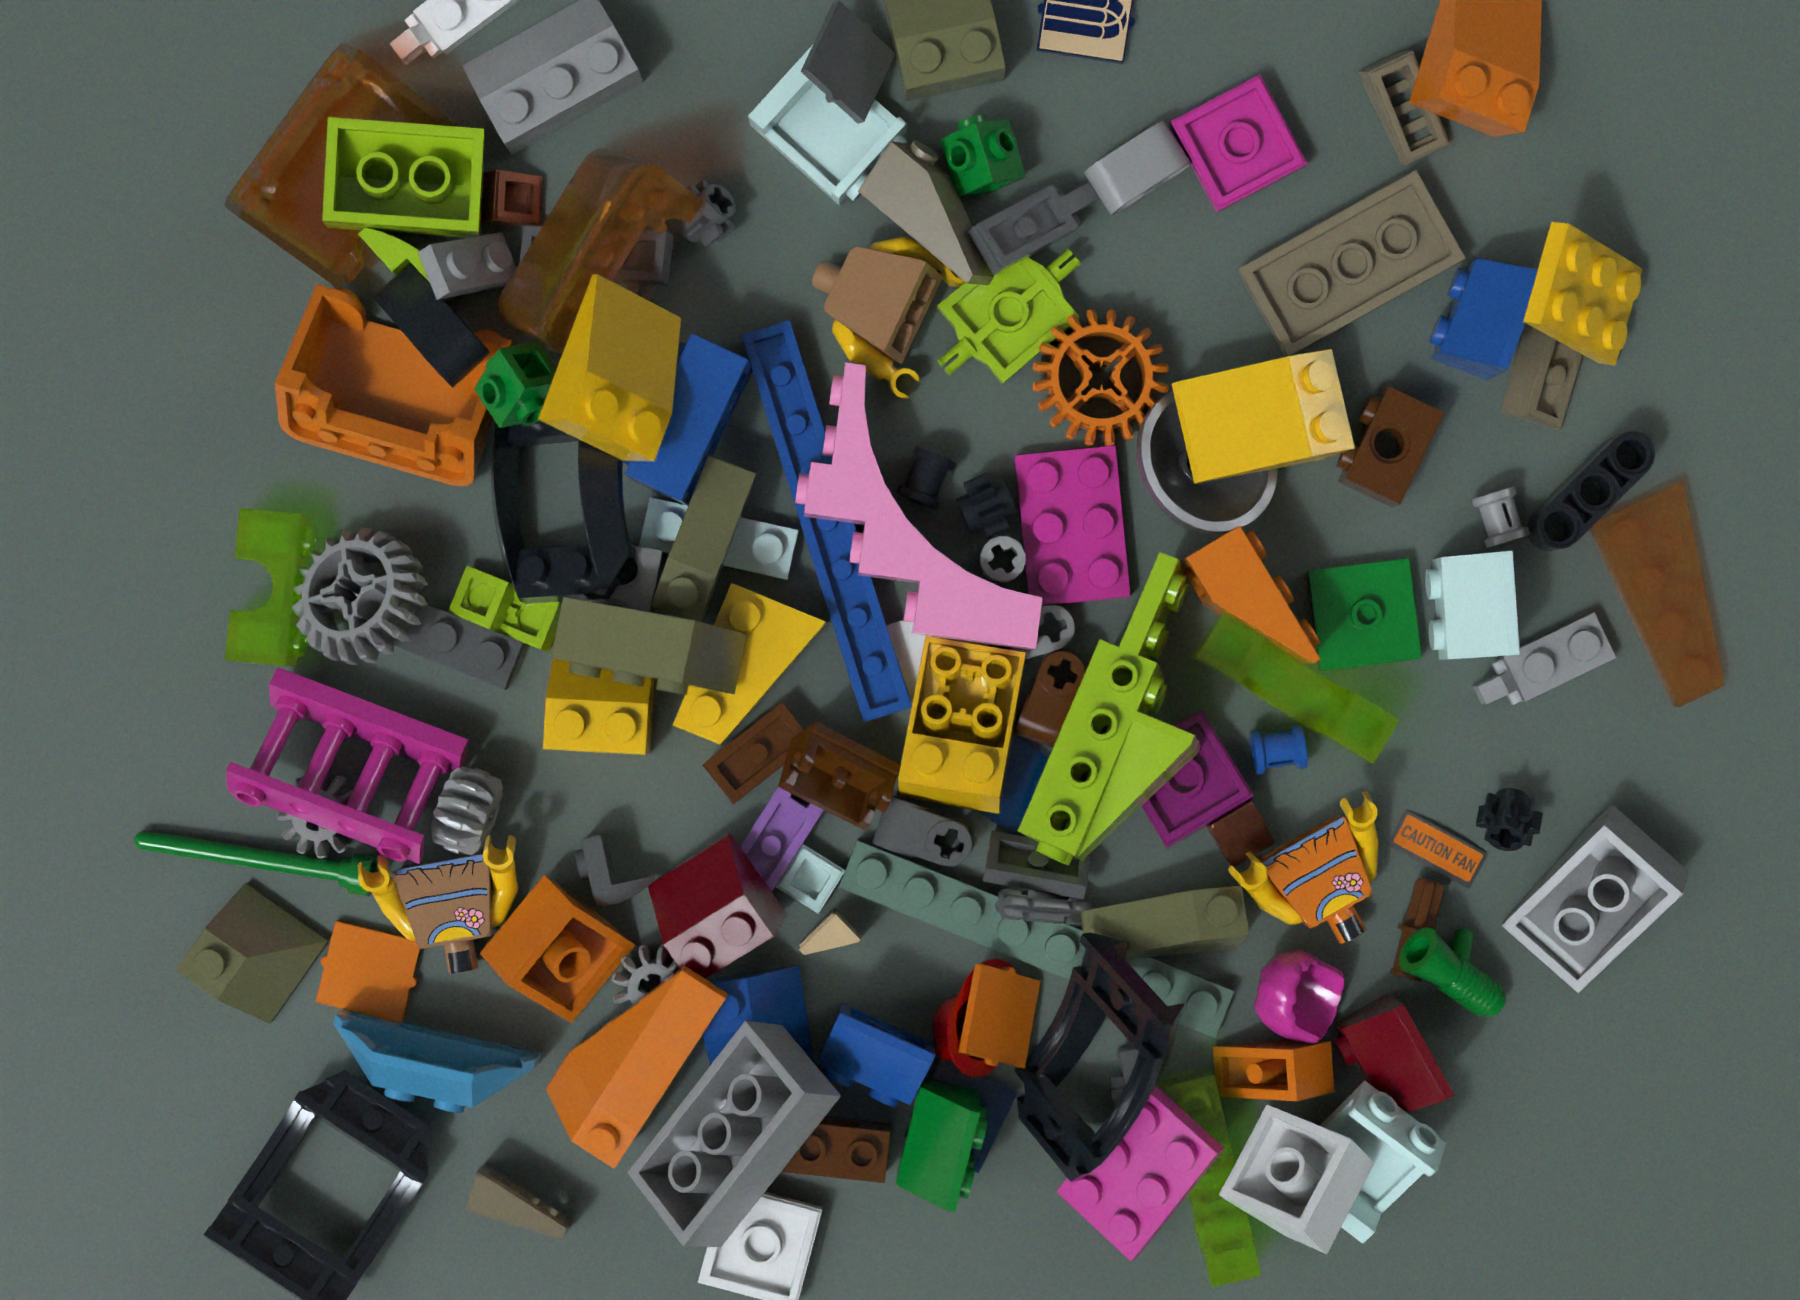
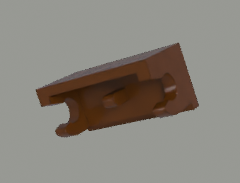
M815 722L790 740L778 787L864 830L871 825L875 809L883 813L886 812L901 765Z

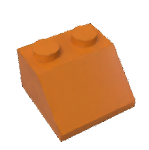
M543 875L480 952V955L508 986L573 1023L622 963L621 959L629 954L636 945L577 895L546 875Z

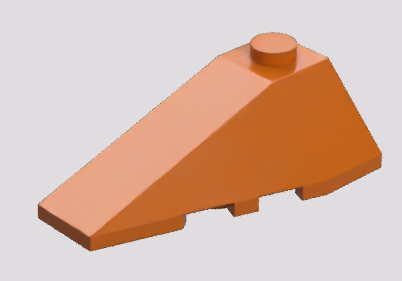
M684 966L644 995L638 1003L623 1014L615 1016L608 1021L601 1030L590 1038L582 1040L571 1048L546 1087V1091L570 1140L615 1169L721 1007L728 993Z

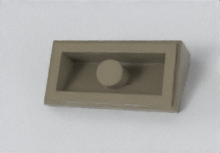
M1526 324L1501 407V413L1512 418L1560 431L1582 354Z

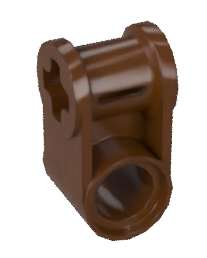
M1057 650L1050 652L1043 658L1031 691H1028L1013 734L1051 748L1054 747L1085 675L1084 665L1075 654L1066 650ZM1062 659L1069 660V669L1076 673L1073 682L1065 680L1061 687L1054 686V677L1047 673L1050 665L1059 666Z

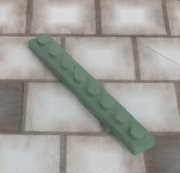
M857 840L838 888L1070 980L1073 967L1082 966L1085 948L1080 943L1081 934H1083V929L1073 925H1066L1065 922L1053 924L1025 921L1024 916L1021 920L1003 919L995 908L998 895ZM1153 957L1125 959L1167 1006L1185 1003L1179 1024L1216 1038L1234 990Z

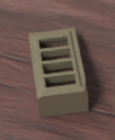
M1399 51L1358 71L1365 91L1402 165H1407L1450 144L1439 115L1410 104V98L1392 106L1390 101L1391 97L1408 89L1412 94L1419 71V65L1413 51ZM1400 71L1403 79L1385 87L1382 78ZM1418 108L1421 116L1400 125L1397 117ZM1427 126L1430 135L1408 145L1405 136Z
M482 1165L477 1170L465 1208L468 1209V1212L557 1239L565 1237L572 1221L566 1215L491 1167Z

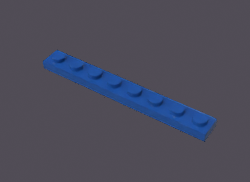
M790 320L741 335L863 722L911 708L912 705L872 579L868 576L858 575L859 564L849 562L853 532H857L854 523L804 517L805 505L795 503L799 473L809 474L811 462L832 465V457L823 456L825 430Z

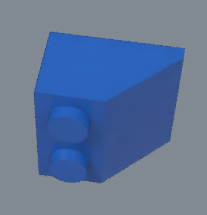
M1479 258L1469 263L1466 270L1459 267L1454 274L1447 296L1454 298L1448 316L1440 314L1430 335L1429 343L1436 345L1431 359L1484 380H1489L1506 371L1525 325L1523 320L1538 270Z
M842 1002L816 1064L825 1067L822 1074L836 1083L850 1087L854 1080L870 1087L869 1096L886 1105L897 1107L899 1101L911 1105L935 1057V1044Z

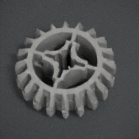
M361 527L358 533L343 529L340 542L335 538H325L326 550L323 553L310 551L314 560L310 569L298 568L302 576L305 577L303 584L292 587V589L302 599L291 608L301 618L296 626L302 634L307 636L306 641L309 642L312 648L320 652L322 651L324 656L333 661H344L349 665L355 664L358 666L361 660L367 663H377L379 652L385 655H394V642L397 639L401 642H410L405 631L410 624H421L419 618L414 614L417 608L428 605L425 598L418 594L428 584L425 578L419 575L423 566L417 558L412 556L413 552L410 551V547L401 541H396V538L385 531L375 532L371 528ZM370 563H382L386 575L376 576L370 570ZM342 615L344 619L349 621L350 630L339 631L334 617Z

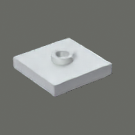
M764 1192L722 1247H707L698 1283L762 1300H799L823 1207Z

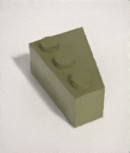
M563 597L551 658L571 662L569 672L600 678L601 669L614 671L612 681L643 687L644 678L647 677L657 679V690L687 695L688 687L692 686L735 695L747 634L695 620Z

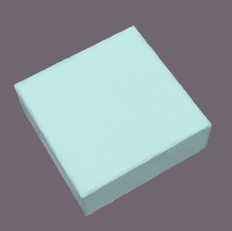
M803 843L776 885V888L819 914L843 876L845 869Z

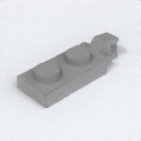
M1592 612L1520 646V655L1499 656L1500 660L1492 663L1497 675L1472 687L1481 705L1484 703L1487 705L1506 695L1511 705H1514L1518 702H1526L1615 659L1616 655L1595 612Z

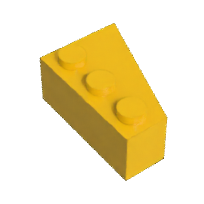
M731 583L714 626L747 634L735 695L689 686L673 726L719 745L724 744L828 623Z

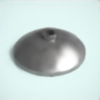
M1173 391L1159 399L1145 415L1137 438L1138 468L1149 495L1169 518L1181 526L1199 533L1225 534L1238 526H1241V528L1260 516L1273 496L1278 468L1194 484L1192 473L1187 466L1189 459Z

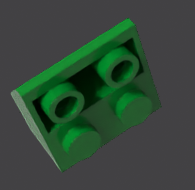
M929 1077L924 1078L915 1097L897 1169V1186L945 1211L954 1213L956 1212L959 1197L969 1198L975 1175V1169L973 1168L975 1156L970 1155L971 1148L981 1150L988 1119H986L987 1107L980 1106V1090Z

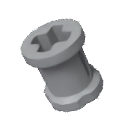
M1515 486L1471 500L1473 507L1480 510L1488 538L1484 540L1486 548L1530 535L1529 528L1522 526L1513 498L1517 494Z
M998 536L989 540L982 548L979 566L982 574L988 580L1008 583L1023 571L1026 563V554L1022 545L1017 540L1008 536ZM998 547L1002 552L1011 549L1014 552L1015 557L1010 562L1013 569L1012 572L1006 573L1002 568L993 571L990 568L989 563L994 558L991 551L993 548Z

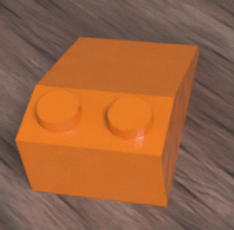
M1440 0L1409 103L1491 137L1525 133L1540 82L1542 0Z

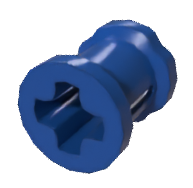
M1301 723L1293 724L1291 730L1264 734H1261L1258 730L1249 731L1251 757L1256 775L1264 774L1267 768L1296 765L1298 769L1307 768V748Z

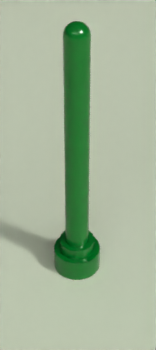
M145 830L138 832L134 838L135 846L142 851L338 881L339 887L347 888L349 894L368 897L372 893L364 890L359 885L358 863L362 862L364 869L368 872H377L376 856L357 853L352 858L344 857L342 861Z

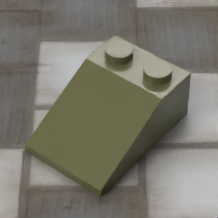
M884 0L905 101L1004 80L1006 66L990 0Z

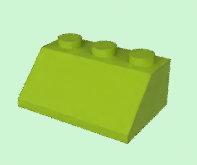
M328 117L322 221L327 228L363 230L367 227L381 232L464 238L480 236L485 130L482 128Z

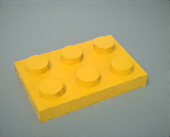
M1551 222L1523 322L1597 363L1616 366L1619 352L1627 340V323L1633 302L1637 299L1641 290L1640 277L1643 269L1573 225Z

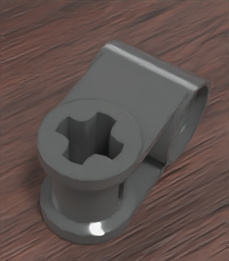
M892 795L886 812H882L872 843L899 854L919 857L942 866L951 867L959 865L967 859L973 848L974 838L971 829L965 822L933 811L931 808L920 803ZM949 829H955L958 831L957 840L964 843V849L955 848L951 855H946L942 853L943 844L936 841L937 834L945 836Z

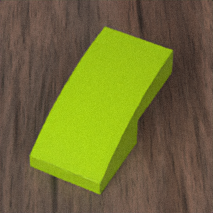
M367 227L358 233L395 275L411 263L429 282L419 257L418 249L394 236ZM454 297L445 298V300L450 302Z
M466 565L448 612L542 651L550 652L556 635L562 603H522L519 601L512 583Z

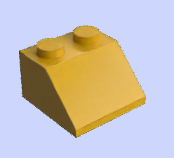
M552 658L545 700L543 749L639 755L650 754L655 679L645 677L643 687L612 681L614 671L601 669L600 678L569 672L571 662Z

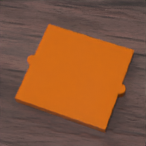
M337 920L335 921L327 956L322 957L320 960L324 969L315 1002L402 1023L411 988L418 984V980L414 975L421 949L416 941L408 940L403 936Z
M975 964L959 1053L985 1059L986 1065L997 1066L998 1063L1017 1068H1025L1041 981L1015 974V969L1012 967H1003L1001 970L983 964Z

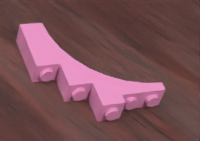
M845 363L844 376L833 374L829 405L839 406L837 426L826 425L823 456L832 457V465L811 462L809 474L799 473L795 503L805 505L804 517L864 525L863 533L853 532L849 560L851 563L859 564L858 575L918 583L917 592L907 591L903 621L913 623L911 634L1027 650L1036 649L1043 598L1004 589L965 571L936 550L905 517L883 480L870 444L864 407L866 365Z

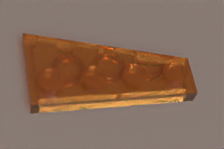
M1680 481L1599 519L1589 529L1673 707H1681L1725 686L1683 481Z

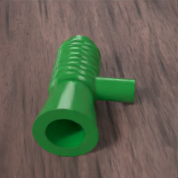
M1429 927L1419 929L1407 939L1399 956V965L1404 972L1435 984L1440 991L1476 1016L1494 1017L1503 1009L1506 1002V994L1502 991L1501 984L1470 962L1474 941L1473 932L1467 929L1455 930L1451 948L1434 929Z

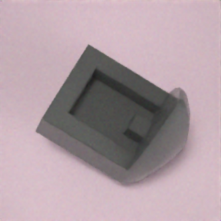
M606 833L581 839L583 849L575 850L581 880H590L592 894L598 908L623 902L643 891L655 880L654 875L616 882Z

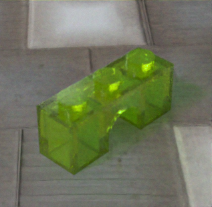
M239 508L234 559L262 564L271 575L273 589L269 600L256 610H229L225 661L296 667L297 657L304 656L307 636L302 634L296 626L301 618L295 614L292 606L302 599V595L296 593L294 589L295 586L303 584L305 577L302 576L298 568H305L306 557L312 556L310 551H315L316 527L310 526V516L301 513Z

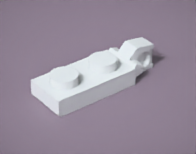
M427 0L413 10L414 13L404 20L409 28L394 39L390 45L406 66L426 51L432 58L443 52L447 55L520 0Z

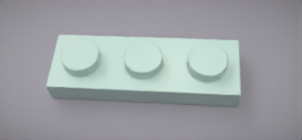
M650 497L639 547L670 554L688 506ZM740 518L723 566L788 580L799 531Z

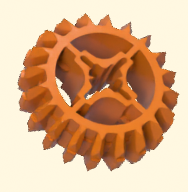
M1094 309L1087 310V326L1085 327L1081 326L1075 315L1069 316L1067 318L1071 332L1069 335L1061 328L1053 327L1051 333L1059 344L1057 348L1044 342L1039 346L1040 353L1049 358L1050 362L1038 361L1034 362L1032 366L1033 372L1047 375V380H1039L1032 384L1033 392L1042 393L1048 391L1050 397L1038 403L1039 411H1047L1055 406L1058 413L1051 418L1049 425L1052 428H1056L1064 418L1072 423L1065 434V437L1069 440L1076 436L1079 428L1085 429L1084 444L1086 446L1094 444L1096 431H1103L1105 446H1112L1115 442L1114 429L1117 428L1126 441L1131 440L1134 437V433L1129 422L1133 420L1140 427L1145 417V414L1142 412L1143 408L1149 411L1157 402V400L1150 397L1151 393L1166 394L1169 388L1168 384L1164 382L1154 381V376H1160L1169 371L1168 364L1158 363L1152 365L1151 362L1152 358L1162 353L1163 348L1161 344L1153 345L1148 349H1145L1142 345L1149 338L1152 331L1146 327L1141 330L1137 337L1133 336L1129 331L1135 324V318L1130 315L1125 319L1122 328L1114 326L1116 311L1111 309L1106 313L1104 324H1098L1097 314ZM1092 338H1105L1116 341L1122 346L1108 357H1097L1087 349L1083 350L1078 343ZM1065 354L1074 362L1073 366L1078 370L1081 377L1080 386L1067 400L1061 391L1058 377L1060 362ZM1133 356L1138 363L1141 373V388L1136 402L1126 394L1128 391L1120 380L1121 369ZM1113 362H1119L1112 369V374L1107 380L1112 388L1103 390L1101 385L1098 390L1092 388L1086 395H1082L1093 376L1088 368L1097 366L1099 371L1102 366L1108 368ZM1101 398L1108 401L1113 407L1116 405L1123 413L1112 418L1099 419L1083 415L1078 410L1088 401Z

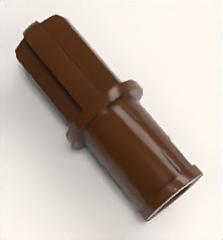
M1423 878L1415 881L1404 924L1399 923L1397 927L1402 932L1390 974L1413 981H1422L1421 978L1404 972L1400 968L1399 956L1403 945L1413 933L1426 927L1435 929L1445 891L1444 885Z

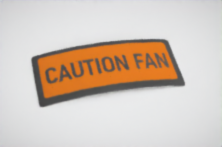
M1408 810L1404 812L1388 842V846L1468 889L1471 887L1487 857L1486 852Z

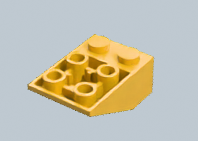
M925 636L898 777L900 797L1000 814L1026 656L1025 652Z

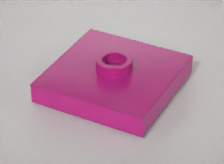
M1261 75L1172 120L1169 124L1181 148L1192 163L1191 167L1216 213L1289 176L1308 164Z

